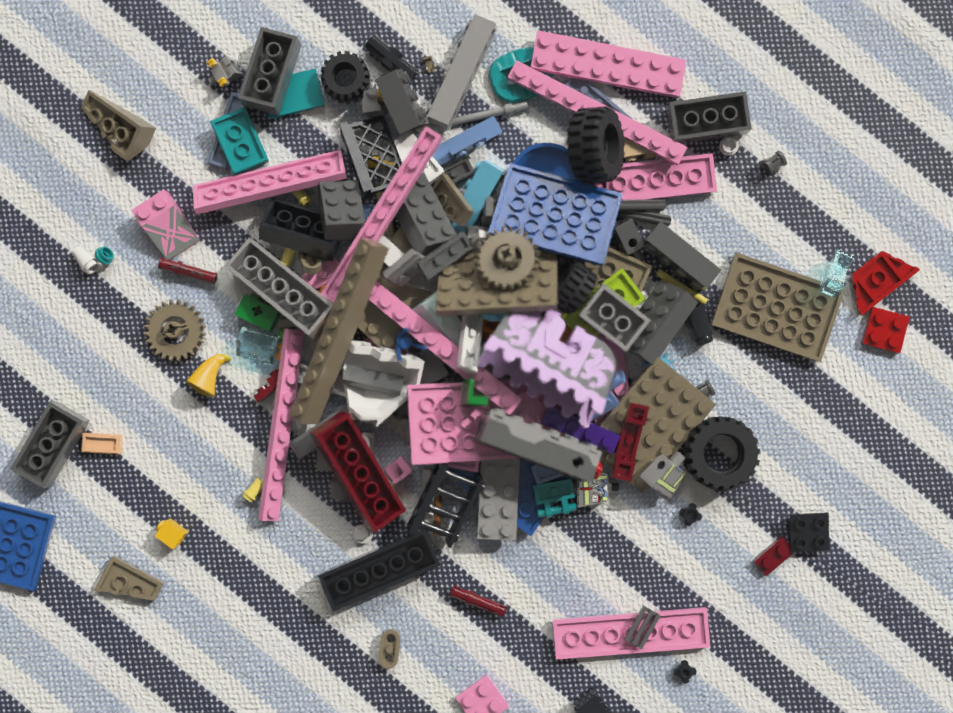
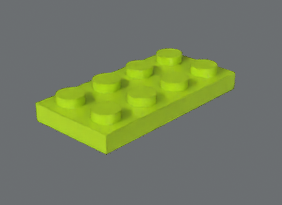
M623 268L601 283L605 284L633 307H636L646 299ZM600 285L593 289L588 299L578 310L570 315L564 312L561 313V318L571 331L576 326H579L585 330V333L596 337L600 334L577 316Z

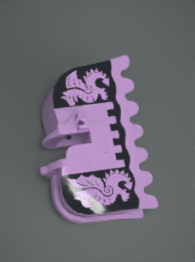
M557 311L506 313L495 333L485 344L484 351L479 356L478 368H485L488 364L492 365L494 377L502 378L505 374H508L510 376V385L513 388H519L522 384H526L529 397L535 398L539 394H543L545 396L544 404L547 407L552 408L556 404H560L562 406L561 413L564 417L569 418L576 413L579 415V425L588 429L594 412L596 414H602L607 394L616 372V359L612 350L603 341L585 333V330L579 326L573 329L564 344L558 341L564 331L565 323L560 318L561 313Z

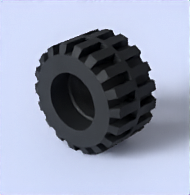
M339 51L335 57L333 54L330 55V60L326 59L324 61L325 67L322 66V74H320L326 93L334 101L337 100L338 103H343L344 101L346 104H351L350 101L353 100L354 103L358 102L357 98L361 97L362 99L364 91L369 90L370 74L366 63H364L361 57L358 58L357 54L352 53L351 55L349 51H345L344 54H341V51ZM344 69H351L357 74L355 81L346 87L337 85L335 77L338 72Z
M579 261L568 265L557 278V308L567 315L572 314L584 304L597 282V275Z

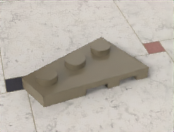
M441 173L432 188L449 220L460 226H465L474 210L449 176Z
M112 556L94 591L154 601L165 582L116 556Z

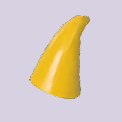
M216 354L206 359L186 380L187 384L204 396L215 397L216 376L220 365L232 359L225 354Z

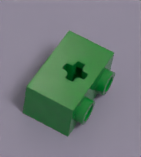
M253 293L250 296L244 294L234 315L269 332H273L281 313L271 304L261 302V297ZM256 309H261V311H263V314L260 315L257 312H255Z

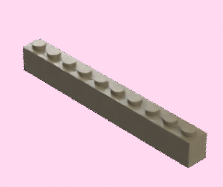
M360 237L289 414L301 424H318L389 250L388 247L376 240Z

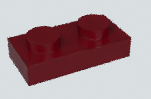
M780 536L759 554L753 562L765 576H768L794 552H790V544L783 536Z

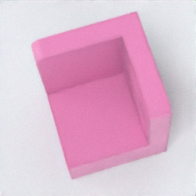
M403 455L385 467V471L391 478L393 485L414 471Z

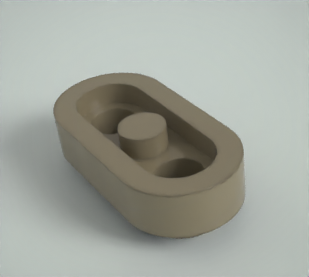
M298 251V259L305 273L315 275L321 271L322 262L319 257Z
M387 629L381 636L379 663L386 669L395 667L399 659L401 636L395 629ZM388 636H394L395 640L389 641ZM390 654L393 659L387 660L385 656Z

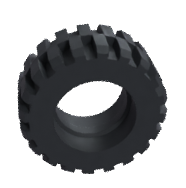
M608 106L581 108L572 115L569 121V127L567 128L568 137L566 138L568 162L572 168V173L582 183L611 182L621 172L625 155L624 133L618 114Z
M709 417L703 420L691 431L685 446L682 448V452H684L686 457L683 462L687 466L688 473L703 486L714 490L729 491V489L739 488L742 483L746 484L749 481L748 478L756 473L754 470L755 466H759L760 460H757L758 455L761 454L760 449L757 448L759 442L757 437L753 436L754 432L747 428L746 424L731 417ZM717 435H726L732 438L737 445V460L726 471L711 469L704 459V448L707 442Z

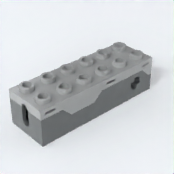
M497 408L483 412L473 440L474 442L581 482H592L593 479L596 480L600 477L603 470L600 462L602 452L596 450L597 446L589 443L580 444L578 443L579 439L571 436L561 437L560 432L552 429L543 430L542 425L534 422L524 423L523 418L515 415L506 416L505 411Z

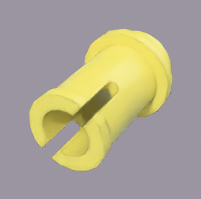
M304 189L292 191V194L299 201L298 205L308 207L312 203V197L307 195Z
M285 248L280 262L291 267L296 250Z
M257 477L247 491H243L244 494L242 496L251 503L253 500L256 501V496L262 490L263 481Z

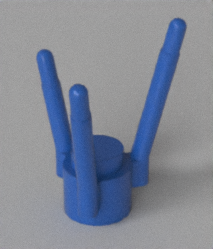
M408 328L400 329L399 334L395 337V350L398 362H401V349L406 350L411 346L423 350L427 349V347L412 341L411 336L406 334Z

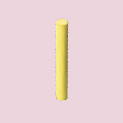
M661 269L657 271L656 276L687 291L697 302L706 304L707 298Z

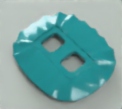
M525 47L500 56L491 64L488 75L494 94L502 102H522L539 96L516 83L509 85L506 79V74L511 72L516 60L527 66L531 65L534 47ZM541 72L553 79L554 74Z

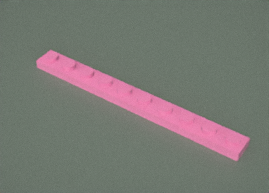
M517 60L508 75V80L573 113L581 108L606 106ZM615 111L619 116V121H621L624 138L678 166L687 149L686 146Z
M425 126L321 295L334 303L360 237L379 242L442 142L443 137Z
M375 282L369 301L402 328H408L407 332L466 380L474 379L473 386L507 414L510 415L522 401L521 398L484 368H478V372L474 374L456 368L459 348L379 282Z
M284 328L258 520L261 521L279 520L293 419L289 414L296 398L305 333L302 330Z

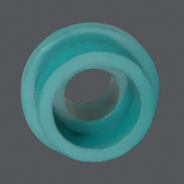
M103 246L95 250V257L99 263L109 265L113 261L114 254L110 248Z

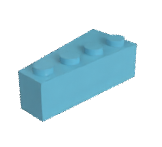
M482 160V162L476 164L473 170L475 175L472 180L469 178L464 186L466 191L463 195L473 208L474 213L465 226H460L450 220L456 234L462 231L466 234L464 227L477 224L485 199L496 192L500 183L498 180L501 175L503 177L506 175L507 170L489 160Z

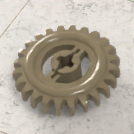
M502 226L500 234L494 229L493 237L489 233L486 234L488 241L481 239L483 247L477 245V250L481 253L474 254L479 259L474 263L476 266H481L477 268V272L483 273L481 279L488 278V285L494 282V288L502 285V290H505L509 285L510 289L513 290L515 284L520 288L522 281L528 283L527 277H534L531 271H538V267L535 264L540 263V259L536 258L540 255V251H535L538 244L531 245L534 239L533 237L527 239L528 234L526 231L520 235V228L513 233L512 226L509 227L508 232ZM517 248L522 254L521 264L514 271L506 272L507 269L514 267L516 264L515 250ZM498 249L499 269L493 264V256Z
M170 299L169 305L162 301L163 308L155 305L157 312L149 311L153 317L145 318L150 324L143 325L144 328L149 329L143 335L150 336L145 343H152L149 350L157 349L154 355L158 356L162 353L161 359L164 360L169 355L170 362L174 360V357L180 362L182 356L184 359H188V353L194 356V348L200 350L198 343H204L201 336H206V333L202 332L206 325H201L204 318H198L201 312H194V305L188 308V301H185L182 305L180 299H177L175 305L174 301ZM171 317H181L186 321L182 324L170 321L166 323L162 332L163 324ZM173 327H177V330H175V334L170 333L173 330ZM189 329L187 338L180 344H170L165 340L166 338L180 339L183 337L185 330Z

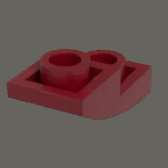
M279 368L269 374L271 377L266 379L270 385L269 387L264 385L256 390L258 393L254 395V398L257 402H262L276 391Z

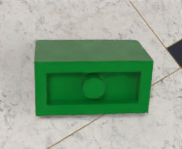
M474 379L463 381L461 405L476 407L488 405V397L472 396Z

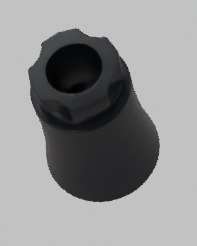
M705 303L697 304L686 319L685 324L692 340H694L695 345L698 347L712 342L713 338Z

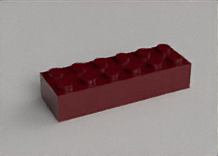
M341 411L309 432L368 530L375 533L406 511L349 413Z

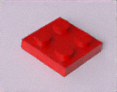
M872 307L869 311L861 344L900 354L910 316Z

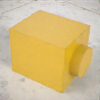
M170 518L160 522L156 528L158 532L155 534V537L174 550L178 548L189 531Z

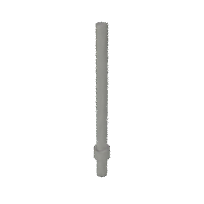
M527 102L514 105L509 103L505 104L504 107L459 116L455 118L452 126L492 116L513 115L514 112L527 110L528 105ZM427 123L417 126L416 132L417 134L422 133L425 126L431 130L441 129V127Z

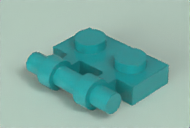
M571 478L532 485L536 505L544 504V509L537 510L538 518L545 516L550 518L552 515L561 513L566 515L571 511L577 510L575 503L568 504L567 499L575 498ZM561 500V506L551 507L550 502Z

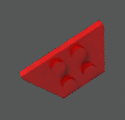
M884 251L877 253L850 275L858 314L860 316L865 314L920 269L905 263L899 258H894L891 254Z

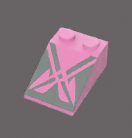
M164 189L131 210L167 260H171L200 241L171 194Z

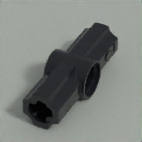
M375 34L369 38L364 46L390 72L403 69L404 72L408 73L411 82L419 73V70L405 60L404 56L396 48L388 46Z

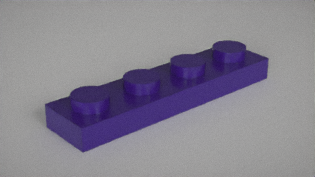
M547 407L541 420L542 424L613 454L621 437L619 434L591 422L589 428L585 429L579 425L578 416L572 415L566 418L562 415L561 409Z

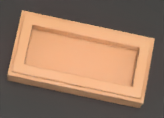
M82 433L81 452L121 454L123 435Z

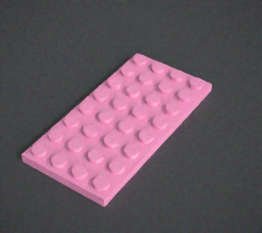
M500 380L502 384L522 399L510 415L505 413L506 416H519L524 419V423L534 422L542 425L543 430L552 429L560 432L561 437L565 436V433L541 423L547 406L544 404L545 396L543 394L531 398L527 394L528 387L526 384H522L519 388H513L510 385V380ZM463 382L407 385L411 465L517 458L473 441L483 412L494 408L503 409L489 398L488 405L486 406L461 405ZM473 386L472 396L487 397ZM556 404L554 406L562 410V406L560 404Z

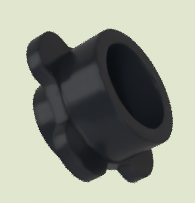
M690 503L687 508H681L679 511L687 526H691L692 523L700 521L702 518L694 503Z
M682 660L677 668L673 670V674L681 678L684 684L688 683L692 675L697 673L696 669L691 667L687 660Z

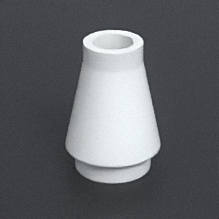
M80 246L72 251V255L83 272L92 274L99 268L100 264L96 258Z

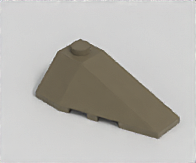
M88 90L82 104V109L92 123L99 127L101 130L100 134L109 141L113 152L126 161H130L149 146L156 130L154 126L97 93Z

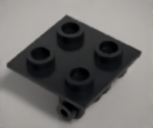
M829 512L790 514V518H787V525H790V552L829 550Z

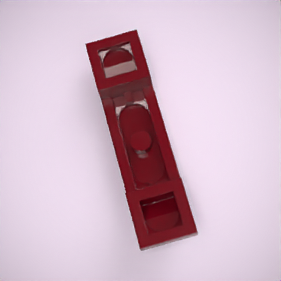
M629 403L620 431L621 437L616 447L612 478L631 482L636 464L635 457L642 428L646 424L649 406Z

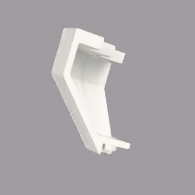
M352 341L341 367L343 377L347 365L405 377L400 395L344 384L351 418L353 420L371 422L375 427L381 424L407 400V385L420 384L424 361L416 355L407 353V355L401 354V362H398L396 350L383 346L376 348L371 346V343L365 341Z

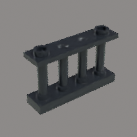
M436 463L407 523L408 532L416 535L419 529H426L446 537L447 547L451 548L453 543H456L459 539V531L478 493H481L484 488L485 482L482 475L477 473L475 479L472 480L449 471L447 463ZM448 478L469 486L470 489L465 497L441 488L442 480ZM440 495L462 505L458 513L434 505L432 502L434 497ZM432 512L454 520L450 530L426 522L424 519L426 513Z

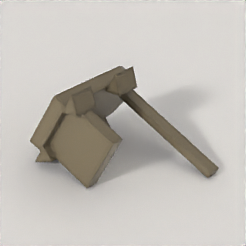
M432 56L422 59V63H425L426 66L425 71H428V73H434L436 65L432 63Z

